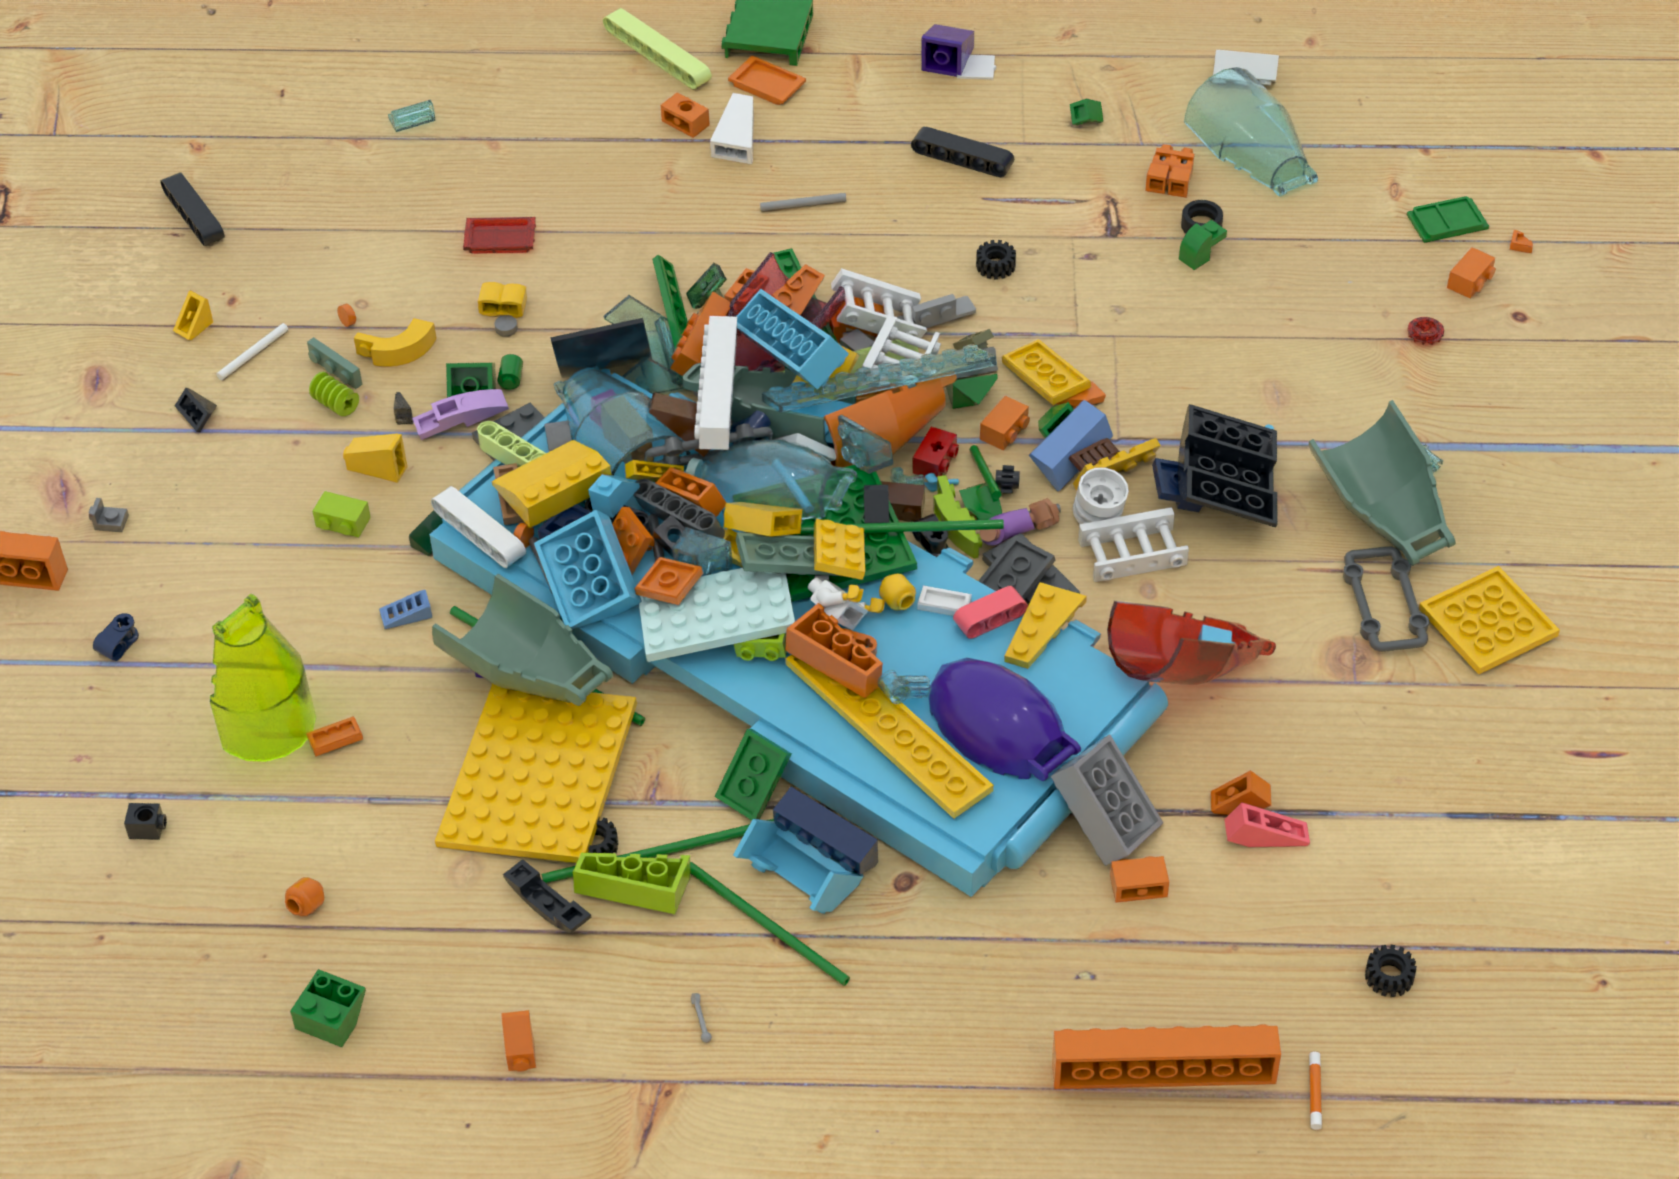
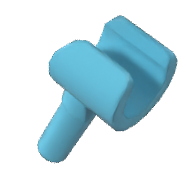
M934 473L927 474L925 478L928 482H924L925 486L931 492L937 491V477ZM948 479L949 484H959L958 479Z

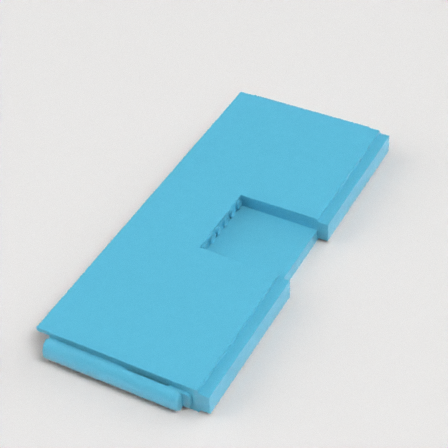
M605 368L600 370L521 438L548 453L544 424L568 420L571 440H575L598 451L611 466V475L626 479L625 463L607 442L604 428L594 417L592 400L611 391H614L618 398L624 397L651 430L652 448L663 446L667 438L679 436L649 413L653 394L615 372L611 375L610 370ZM679 392L669 394L672 397L694 402ZM696 450L684 451L679 456L696 454L698 452ZM756 453L740 458L732 456L703 462V471L700 477L715 484L727 503L734 502L733 495L784 483L772 466V463ZM663 455L654 457V461L663 459ZM794 458L784 460L783 464L794 480L815 474V470ZM495 459L463 486L459 492L514 534L515 528L520 523L504 525L498 491L491 482L495 480L493 467L505 465ZM684 465L685 473L688 465ZM634 496L625 503L626 506L643 511L648 516L651 514L641 508ZM586 500L578 503L577 505L585 508ZM725 507L716 517L723 528ZM658 518L659 525L662 524L664 520ZM442 519L443 523L429 534L435 560L491 595L495 575L500 574L555 609L560 615L559 619L563 622L555 598L530 545L525 548L526 554L509 567L504 568L444 519ZM545 520V521H543V522H541V523H539V524L533 526V528H534V536H533V537H537L538 540H539L538 529H539L547 520ZM732 529L735 532L746 533L744 531ZM676 534L668 536L671 542H678L681 539ZM908 541L917 561V569L901 574L916 589L914 603L908 609L899 611L892 610L885 603L884 610L881 613L867 612L852 631L872 636L876 640V657L883 663L881 684L994 785L992 793L953 819L786 665V658L769 661L765 657H754L752 660L746 661L736 656L734 644L648 662L645 653L639 604L621 614L572 629V634L578 641L581 640L598 661L632 684L642 674L647 675L653 668L657 667L752 726L750 729L755 730L792 753L781 775L783 779L970 897L981 886L985 887L1005 866L1010 869L1022 867L1072 813L1062 794L1056 788L1051 775L1109 734L1124 756L1168 707L1167 696L1156 683L1152 686L1149 685L1150 680L1095 649L1094 646L1101 638V633L1078 620L1070 621L1064 630L1060 629L1057 637L1049 641L1047 648L1027 669L1004 662V655L1024 614L976 638L969 639L954 622L953 616L918 610V601L923 586L972 594L971 602L996 591L968 576L966 573L973 566V560L950 547L943 549L941 554L935 557ZM692 542L690 543V549L685 554H678L674 558L663 548L664 558L701 566L703 570L702 576L742 568L702 549ZM653 547L650 551L646 550L632 575L636 586L655 563ZM884 578L857 585L859 589H864L862 599L858 603L865 602L866 605H870L871 598L882 599L879 596V588ZM849 587L843 588L842 590L848 593ZM811 597L791 602L795 621L816 605L810 600ZM838 623V625H839L841 628L849 629V628H847V627H845V626H843V625H841V624ZM963 658L1000 664L1028 679L1054 704L1062 720L1065 733L1078 742L1081 752L1077 755H1072L1049 773V777L1045 781H1040L1033 774H1031L1029 779H1019L1018 776L1007 773L1004 776L994 773L993 769L988 768L982 763L978 765L966 758L941 733L938 722L934 715L930 713L928 688L943 664Z

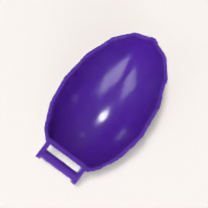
M963 658L941 665L928 688L930 713L934 715L938 722L941 733L966 758L978 765L982 763L988 768L993 769L994 773L1003 776L1007 773L1018 776L1019 779H1029L1031 774H1033L1040 781H1045L1049 777V773L1072 755H1077L1081 752L1078 742L1065 733L1062 720L1054 704L1028 679L1000 664L972 658Z

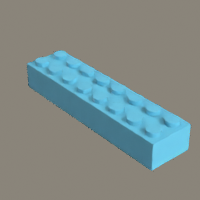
M762 289L756 293L736 316L737 329L748 340L817 390L828 381L829 376L844 363L845 358L849 354L830 335Z

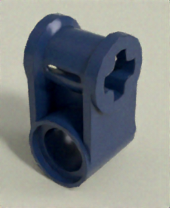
M122 613L114 617L110 624L95 637L93 650L113 661H118L122 658L124 653L139 638V633L134 627L135 621L133 616Z

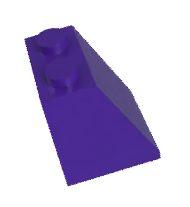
M934 24L921 38V71L957 77V75L961 76L968 58L974 49V31Z

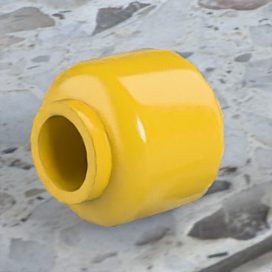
M897 573L889 575L882 580L879 596L882 600H885V603L892 610H906L915 601L916 589L904 575Z

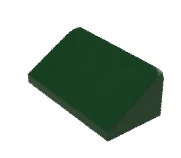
M433 510L409 534L410 546L430 556L433 551L429 534L443 523V518Z

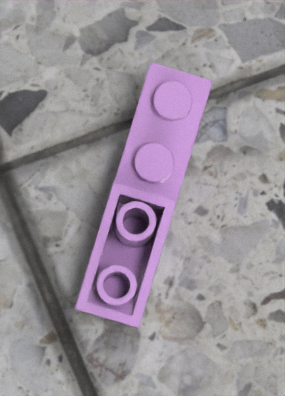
M501 389L479 390L434 402L431 404L432 410L412 419L421 440L463 422L468 427L506 411L509 407Z

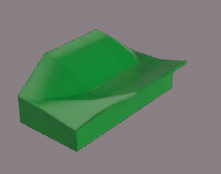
M986 483L959 490L965 508L967 507L969 511L975 514L977 520H988L991 517L1002 514L1000 500L992 497Z

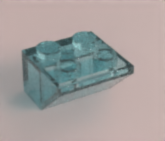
M843 415L838 416V433L843 445L841 453L846 461L869 474L893 465L889 441Z
M686 527L673 546L674 560L701 566L703 570L702 576L733 570L731 542L723 538Z

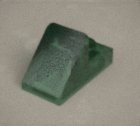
M713 262L686 292L692 308H702L712 292L723 297L719 288L727 279L720 265Z

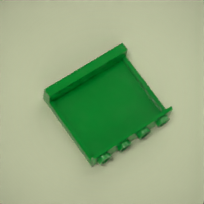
M736 0L735 12H731L730 24H727L726 37L722 38L721 47L725 49V58L729 57L731 49L789 55V65L797 66L814 15L813 0Z

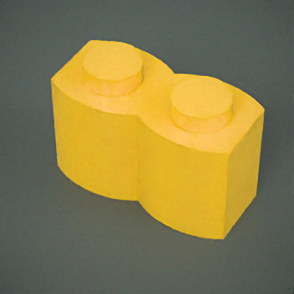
M497 282L482 283L478 298L479 313L486 316L510 315L514 318L522 317L527 301L526 286L514 283L506 285Z

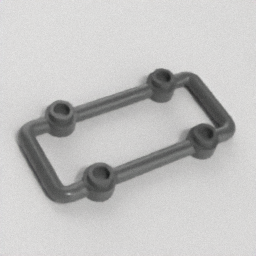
M750 424L738 425L736 431L730 433L729 443H733V446L729 447V450L718 449L709 451L704 457L699 453L679 456L684 451L699 449V440L682 442L679 441V437H670L665 440L663 446L648 449L645 452L644 461L684 466L688 465L692 458L701 459L705 462L732 456L736 458L745 457L754 452L768 449L771 444L773 431L769 427L753 429L750 427ZM762 437V440L760 442L749 443L750 441H753L755 438ZM663 455L662 460L654 461V457Z
M1392 546L1358 549L1347 552L1344 556L1346 566L1344 567L1343 578L1347 584L1352 585L1363 620L1360 626L1362 637L1369 641L1374 650L1379 652L1424 647L1428 642L1427 629L1429 618L1425 614L1420 613L1409 579L1411 564L1408 560L1402 558L1401 552ZM1392 556L1391 574L1396 580H1400L1411 615L1408 628L1418 638L1379 641L1378 636L1381 624L1371 616L1361 584L1363 568L1355 563V559Z

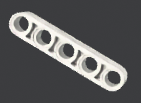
M450 486L431 499L434 511L502 567H509L526 554L523 543L456 488Z

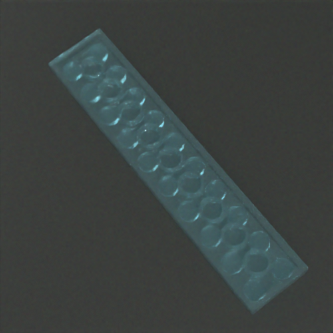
M965 345L961 350L947 349L943 350L942 354L921 355V358L915 360L905 358L896 364H879L878 368H859L855 373L840 372L835 374V377L829 378L818 390L805 382H794L790 387L786 388L781 386L771 387L769 391L762 393V402L781 413L997 365L996 356L987 352V350L977 347V345Z

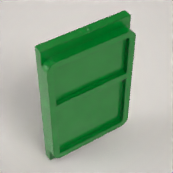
M1467 196L1416 206L1412 211L1407 212L1409 220L1424 243L1489 229V225L1472 198Z

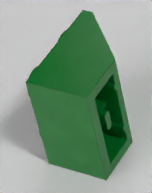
M318 969L290 1010L295 1029L343 1047L356 1027L366 988Z

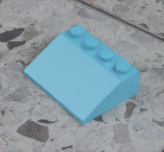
M596 509L534 543L565 626L569 625L571 629H575L621 614L642 602L640 596L636 595L634 579L608 515Z

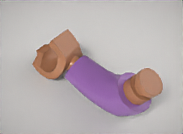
M1046 498L1029 504L1030 513L1027 508L991 517L988 520L1003 519L1004 529L980 530V537L987 545L994 546L1015 535L1034 530V523L1038 530L1053 526L1060 521L1057 505Z

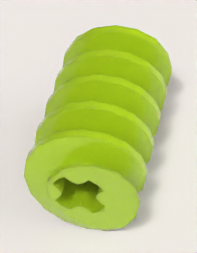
M323 371L316 374L310 383V396L325 407L330 408L333 412H336V414L348 416L356 410L359 403L358 393H354L351 388H347L346 385L341 384L340 381L334 379V377Z

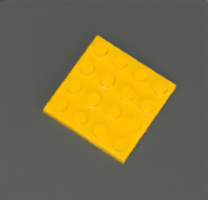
M1500 566L1490 569L1419 604V610L1422 614L1429 618L1433 626L1478 675L1558 637L1560 629Z

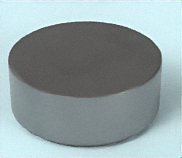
M510 315L500 316L494 323L495 331L500 336H511L518 329L517 320Z

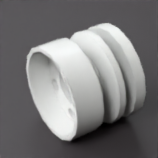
M1094 468L1087 471L1081 477L1072 507L1074 517L1079 524L1122 516L1129 492L1128 484L1123 476L1115 470L1108 468Z

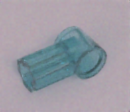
M889 670L878 679L879 688L893 704H899L907 698L928 697L931 691L930 680L927 676H899L896 671Z

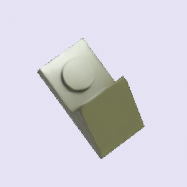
M987 329L970 334L953 343V346L959 353L988 348L987 340L994 336L991 330Z

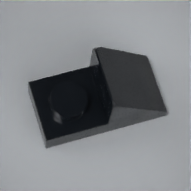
M888 484L864 485L865 523H889Z

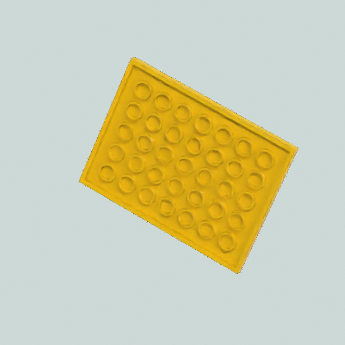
M492 683L435 838L436 847L577 863L580 854L588 853L589 845H592L597 830L596 824L598 818H601L637 706L636 697L591 692L586 697V701L577 706L572 702L567 703L497 687Z

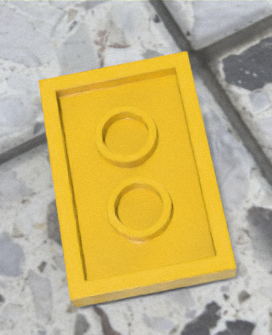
M816 519L814 524V570L863 580L865 574L864 528L835 523L831 520Z

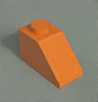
M1250 770L1211 791V812L1214 814L1230 815L1241 803L1265 809L1271 806V784Z
M529 1010L501 1013L508 1070L526 1071L536 1068L535 1043Z

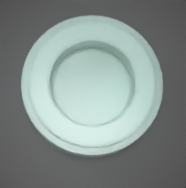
M692 458L688 463L686 473L700 478L703 471V460Z

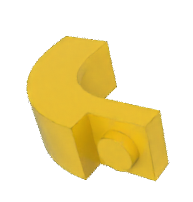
M413 318L408 328L397 336L381 338L357 332L354 337L356 353L372 358L373 365L393 367L413 362L422 357L431 349L437 337L433 322Z

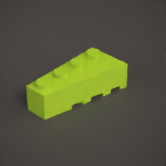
M581 853L573 870L574 893L676 914L690 879V855H681L680 859L668 858V855L657 854L656 858H641V854L617 857L616 853Z

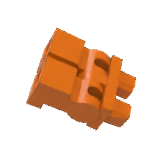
M1163 144L1161 148H1156L1147 173L1145 191L1165 194L1166 185H1168V195L1187 198L1194 167L1195 154L1193 149L1184 147L1181 151L1173 150L1171 145Z

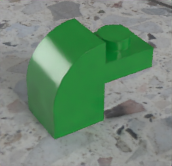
M1213 220L1208 221L1202 226L1196 223L1188 230L1181 242L1179 260L1193 270H1196L1210 261L1211 247L1227 237V230Z

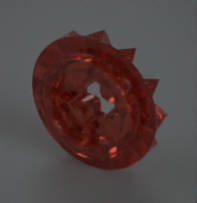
M1430 317L1413 319L1407 329L1408 337L1413 338L1414 343L1422 342V345L1425 343L1433 345L1434 342H1440L1444 336L1443 325L1438 320Z

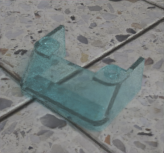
M628 295L603 317L611 324L643 318L653 359L648 356L644 357L622 377L651 394L684 389L682 375L670 369L674 361L671 359V356L675 351L667 318L631 295Z

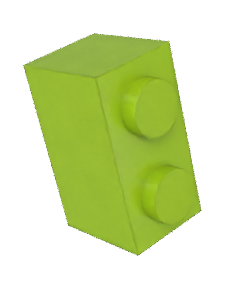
M324 491L312 511L316 527L358 538L371 518L367 501Z

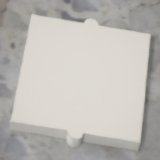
M970 55L962 75H957V78L993 80L994 70H996V65H994L995 56Z

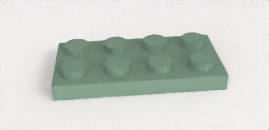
M737 532L736 544L744 571L840 576L814 570V537L781 535L770 537L755 533Z

